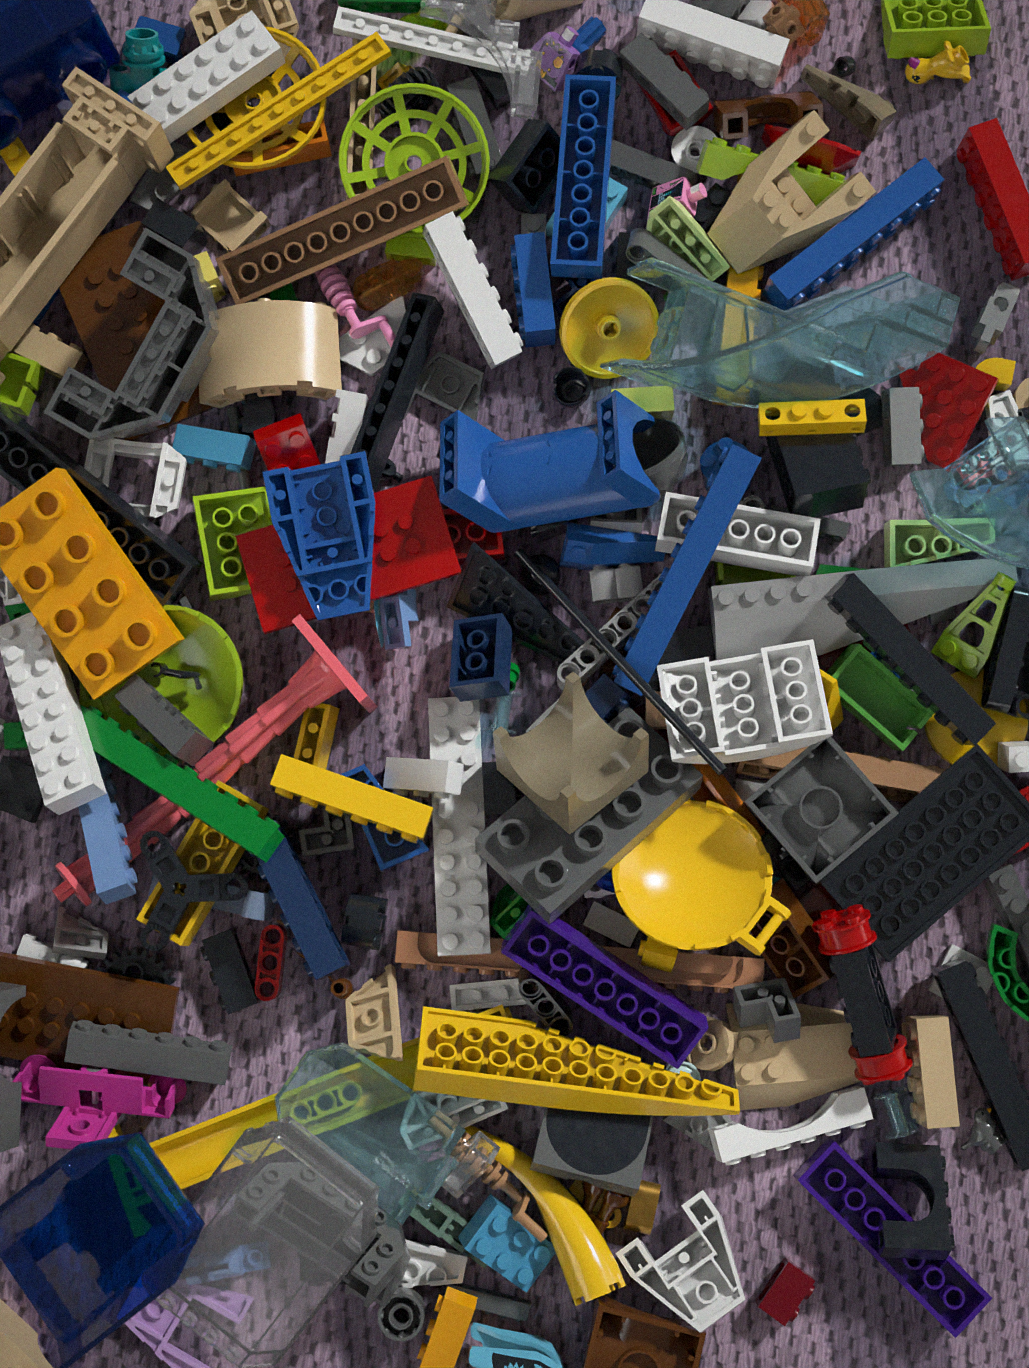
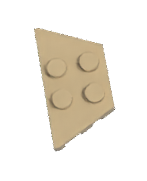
M392 964L384 967L386 971L375 980L369 979L360 990L354 991L345 999L348 1047L352 1051L402 1061L403 1051L396 970Z

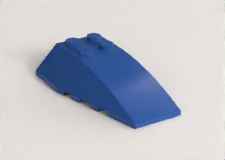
M365 451L339 456L340 461L296 470L284 467L263 472L273 526L281 539L282 545L318 621L370 611L376 502Z

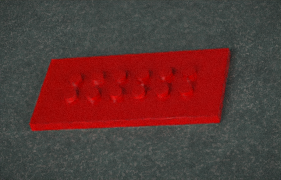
M432 475L374 493L376 505L370 602L462 574ZM269 525L235 536L263 633L269 634L294 626L295 624L292 620L299 614L306 622L317 619L274 526Z

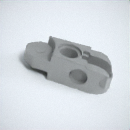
M1003 282L999 284L984 303L971 336L977 338L973 351L983 355L989 344H995L997 338L1003 332L1020 293L1019 287Z

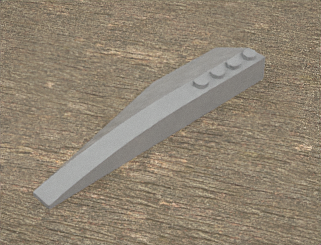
M1015 557L897 566L711 586L708 589V600L716 660L757 654L761 653V648L812 639L816 655L820 656L863 640L864 638L859 633L852 632L846 626V619L841 614L837 615L828 607L827 604L829 602L824 597L845 574L855 573L904 625L978 597L992 583L998 571L1013 578L1017 583Z

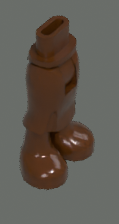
M582 1181L584 1198L581 1207L593 1221L600 1234L603 1235L604 1230L609 1226L608 1221L616 1209L625 1207L630 1197L629 1195L606 1190L601 1207L597 1213L593 1210L604 1189Z

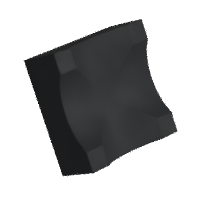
M3 755L0 761V810L25 821L36 823L44 801L34 767Z

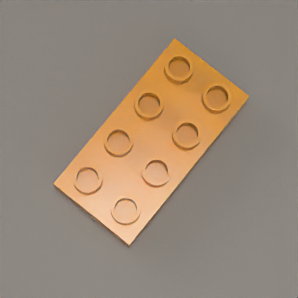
M55 468L0 507V568L93 700L104 697L131 678L134 673H138L185 640L66 469Z

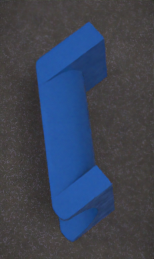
M614 390L597 402L598 424L504 440L457 410L440 422L439 501L492 533L651 506L659 501L660 492L645 474L636 456L633 445V433L643 432L651 428L655 424L654 417L620 392Z

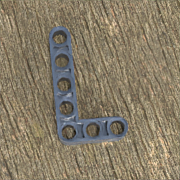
M154 872L148 896L151 895L159 881ZM227 885V890L232 895L237 894L241 889L237 886ZM248 889L243 898L234 901H215L211 909L240 914L242 917L256 920L272 921L275 904L269 893Z

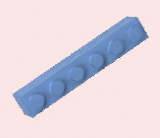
M95 753L107 794L79 806L78 809L96 894L105 904H109L136 894L134 883H137V876L129 863L132 860V854L124 841V838H127V832L124 824L120 823L119 816L122 815V810L114 797V794H117V788L113 779H110L109 773L113 772L111 763Z

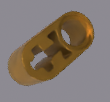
M641 1180L639 1191L635 1197L630 1196L627 1206L628 1215L627 1219L624 1220L623 1229L647 1235L651 1234L661 1184Z

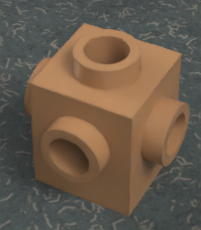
M782 0L762 17L767 25L765 31L790 39L788 47L805 32L799 20L801 14L793 4L788 6Z

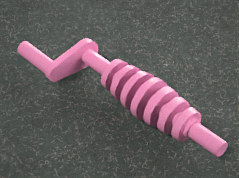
M336 264L315 273L321 291L328 301L336 308L340 316H346L351 325L349 334L353 339H359L380 328L388 344L392 347L396 335L390 327L386 315L363 322L359 321L354 312L357 305L355 300H353L354 297L350 291L347 279Z

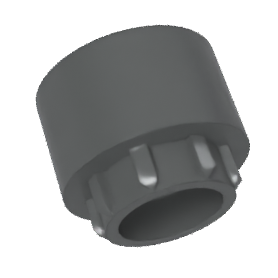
M397 1288L386 1307L384 1308L380 1305L378 1310V1324L384 1335L395 1341H407L415 1337L423 1326L426 1313L422 1297L411 1288ZM403 1308L408 1311L409 1317L404 1320L398 1319L395 1315V1310Z

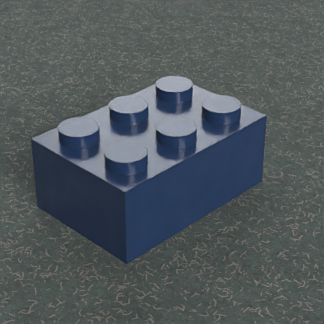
M502 613L454 620L449 688L460 702L509 696L512 627Z

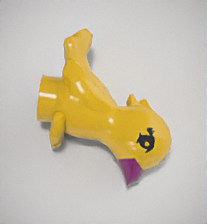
M946 40L944 41L945 49L932 58L910 57L906 65L905 75L907 80L913 84H924L930 79L933 80L934 75L942 78L961 79L963 83L968 84L971 80L970 67L968 65L969 57L961 45L953 49L951 43Z

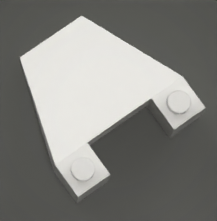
M704 1190L681 1205L697 1228V1231L655 1261L639 1238H636L615 1253L630 1277L700 1333L745 1301L723 1218Z

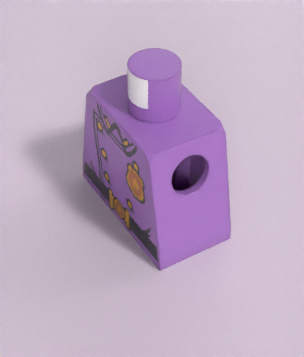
M566 26L561 35L556 32L545 33L529 50L532 52L529 69L553 91L564 90L565 74L572 75L576 59L580 55L572 46L579 34L570 26Z

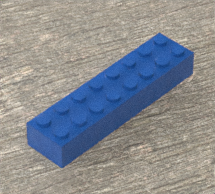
M565 74L550 260L551 276L602 279L616 97V77Z
M924 157L768 278L763 296L781 317L787 312L789 314L794 313L801 306L800 302L806 297L810 300L820 292V286L824 283L828 285L833 283L840 276L839 272L842 269H851L859 261V256L863 253L869 255L878 247L877 242L883 238L885 240L890 239L897 232L896 228L902 223L904 226L908 225L916 217V212L920 209L926 211L935 203L934 198L941 192L940 187L945 179Z

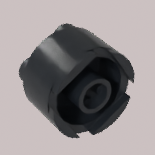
M589 48L578 56L573 75L616 77V101L621 93L623 65L620 57L612 50L603 48V50Z
M351 893L344 916H346V921L342 926L341 942L351 946L379 951L382 935L379 934L381 930L385 931L388 916L383 914H386L389 899L361 893Z

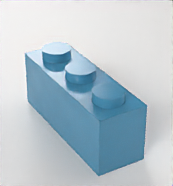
M177 424L172 448L186 458L187 464L194 465L195 461L203 462L202 465L208 468L217 469V466L220 465L226 466L225 469L228 471L240 473L241 469L250 471L256 441L248 435Z

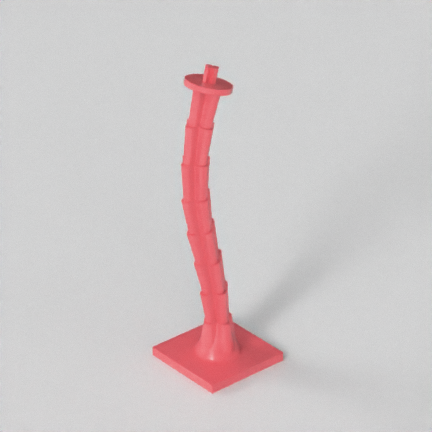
M300 614L292 622L314 647V653L288 681L289 685L257 708L258 712L226 735L224 742L195 764L193 770L199 774L197 778L202 782L207 778L215 784L218 780L226 783L245 763L249 764L276 735L280 736L308 707L312 709L344 689H348L369 713L377 708L366 692ZM163 796L132 817L133 820L124 825L127 832V838H124L125 845H128L132 854V860L129 863L142 852L139 846L140 839H142L146 832L158 831L165 835L183 817L187 818L190 814ZM152 837L148 841V846L151 843L155 845L159 841V838ZM88 853L67 867L62 862L56 864L55 868L64 879L63 883L52 890L57 899L62 903L75 893L85 906L91 904L92 901L88 895L95 890V884Z

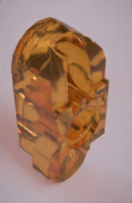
M408 258L396 263L395 259H391L360 274L353 284V294L357 306L362 310L372 311L415 290V283L421 281L425 273L422 262L416 258Z

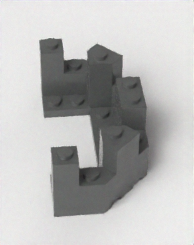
M147 228L142 232L120 275L165 300V303L116 392L68 367L43 412L83 436L99 442L115 437L126 439L158 430L157 426L169 423L181 400L188 403L212 360L207 354L219 334L216 320L219 319L211 286L204 279L200 262L192 254Z

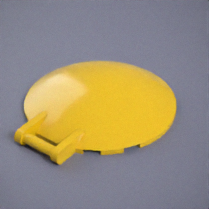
M689 798L612 868L614 891L621 908L629 920L650 938L673 948L694 951L709 950L737 941L752 953L760 956L765 950L764 945L782 921H786L791 915L787 907L770 896L772 892V862L759 833L737 812L709 800L702 802L693 801ZM768 910L773 916L759 935L754 938L749 933L765 911Z

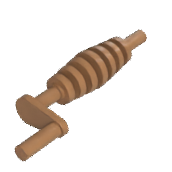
M436 1113L433 1114L429 1122L444 1135L443 1143L447 1147L453 1144L450 1149L453 1155L460 1152L457 1160L461 1164L466 1161L464 1168L468 1172L473 1170L472 1175L477 1178L482 1176L481 1181L488 1184L492 1181L490 1188L493 1190L502 1189L514 1201L512 1218L518 1221L539 1242L544 1241L548 1234L525 1213L531 1194L528 1191L521 1193L508 1181L509 1173L505 1169L499 1172L502 1165L499 1161L494 1162L495 1157L492 1153L487 1154L488 1148L485 1145L478 1148L480 1144L478 1140L473 1139L469 1142L471 1135L466 1132L460 1136L462 1132L460 1127L451 1128Z

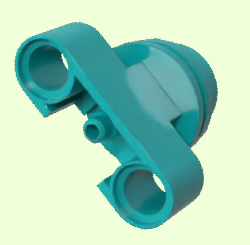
M133 28L125 32V42L122 45L123 55L121 56L123 64H115L109 67L110 89L115 93L122 89L132 94L167 69L158 68L166 60L164 46L159 42L157 31L149 28Z

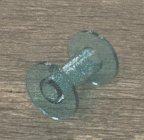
M509 691V696L496 697L493 724L490 728H483V731L493 733L502 726L509 735H516V731L508 730L512 697H521V693Z
M906 1087L893 1088L872 1096L873 1100L883 1099L893 1130L885 1134L886 1139L908 1136L919 1130V1127L915 1126L912 1121L906 1120L898 1096L907 1091Z

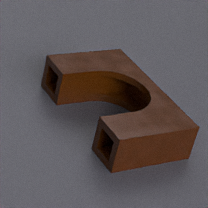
M812 91L713 101L714 127L723 140L748 137V126L778 122L795 125L801 118L813 110L816 111L823 121V103Z

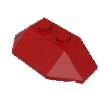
M766 124L761 139L768 148L789 128L773 127ZM821 138L795 161L798 162V166L807 168V165L822 169L821 173L830 175L831 172L840 174L856 166L861 151Z

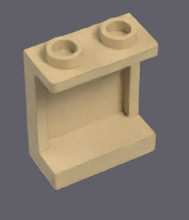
M226 179L221 183L215 184L210 194L204 200L198 201L191 212L193 219L200 223L202 229L228 253L258 240L271 227L268 217L262 211L257 212L232 189Z

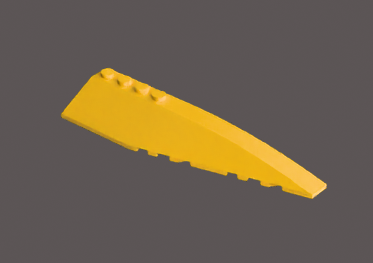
M423 1006L413 1090L599 1113L659 1116L739 1115L740 1113L738 1089L707 1079L699 1081L691 1077L689 1073L680 1071L678 1074L664 1069L665 1065L656 1062L651 1065L642 1062L641 1057L602 1044L593 1046L588 1044L583 1038L575 1036L572 1039L560 1035L559 1030L550 1027L549 1030L536 1027L537 1023L529 1020Z

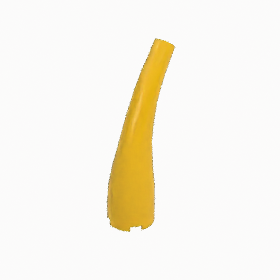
M472 1125L464 1128L461 1135L467 1132L471 1135L469 1142L473 1139L480 1142L478 1148L485 1145L488 1148L487 1154L492 1153L495 1160L511 1171L534 1196L575 1306L583 1303L582 1296L585 1302L610 1293L615 1290L614 1283H617L618 1288L626 1286L619 1266L595 1224L577 1200L554 1176L530 1170L532 1158L503 1139Z

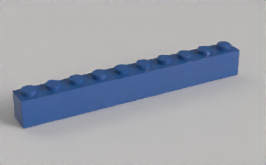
M734 444L730 448L724 447L718 459L722 465L718 473L712 471L706 483L710 488L706 496L700 495L694 507L698 512L694 520L688 519L682 531L686 536L682 544L676 543L670 555L674 560L670 568L664 567L658 579L662 584L658 591L653 589L646 603L650 605V608L646 615L641 613L635 625L639 630L635 638L629 637L623 649L627 652L625 660L647 683L650 681L762 459ZM615 665L612 674L616 675L614 683L642 696L643 693Z

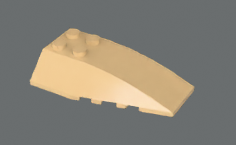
M733 1003L726 1004L727 1023L734 1037L733 1069L735 1083H733V1088L738 1089L740 1110L791 1106L861 1082L854 1075L856 1068L855 1060L850 1058L848 1054V1049L852 1045L851 1032L853 1030L851 1023L847 1024L845 1021L844 1011L796 1003L801 1015L800 1039L774 1043L766 1023L740 1028L733 1010Z

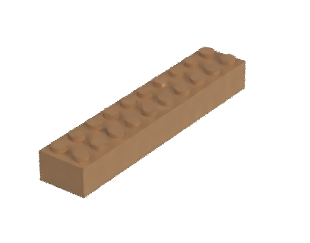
M446 155L215 259L235 304L248 303L428 224L452 211L455 212L469 206V202L450 156Z

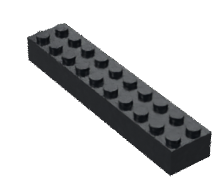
M0 405V475L23 492L55 468L66 469L159 603L163 606L175 603L203 563L6 405Z

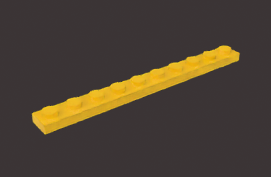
M376 31L165 166L168 173L179 189L183 190L392 56L391 50Z

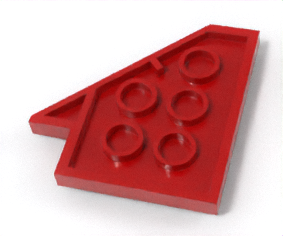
M928 348L917 371L899 363L896 367L903 387H919V394L922 395L923 403L920 409V419L923 421V432L921 434V443L924 446L927 461L952 472L999 379Z

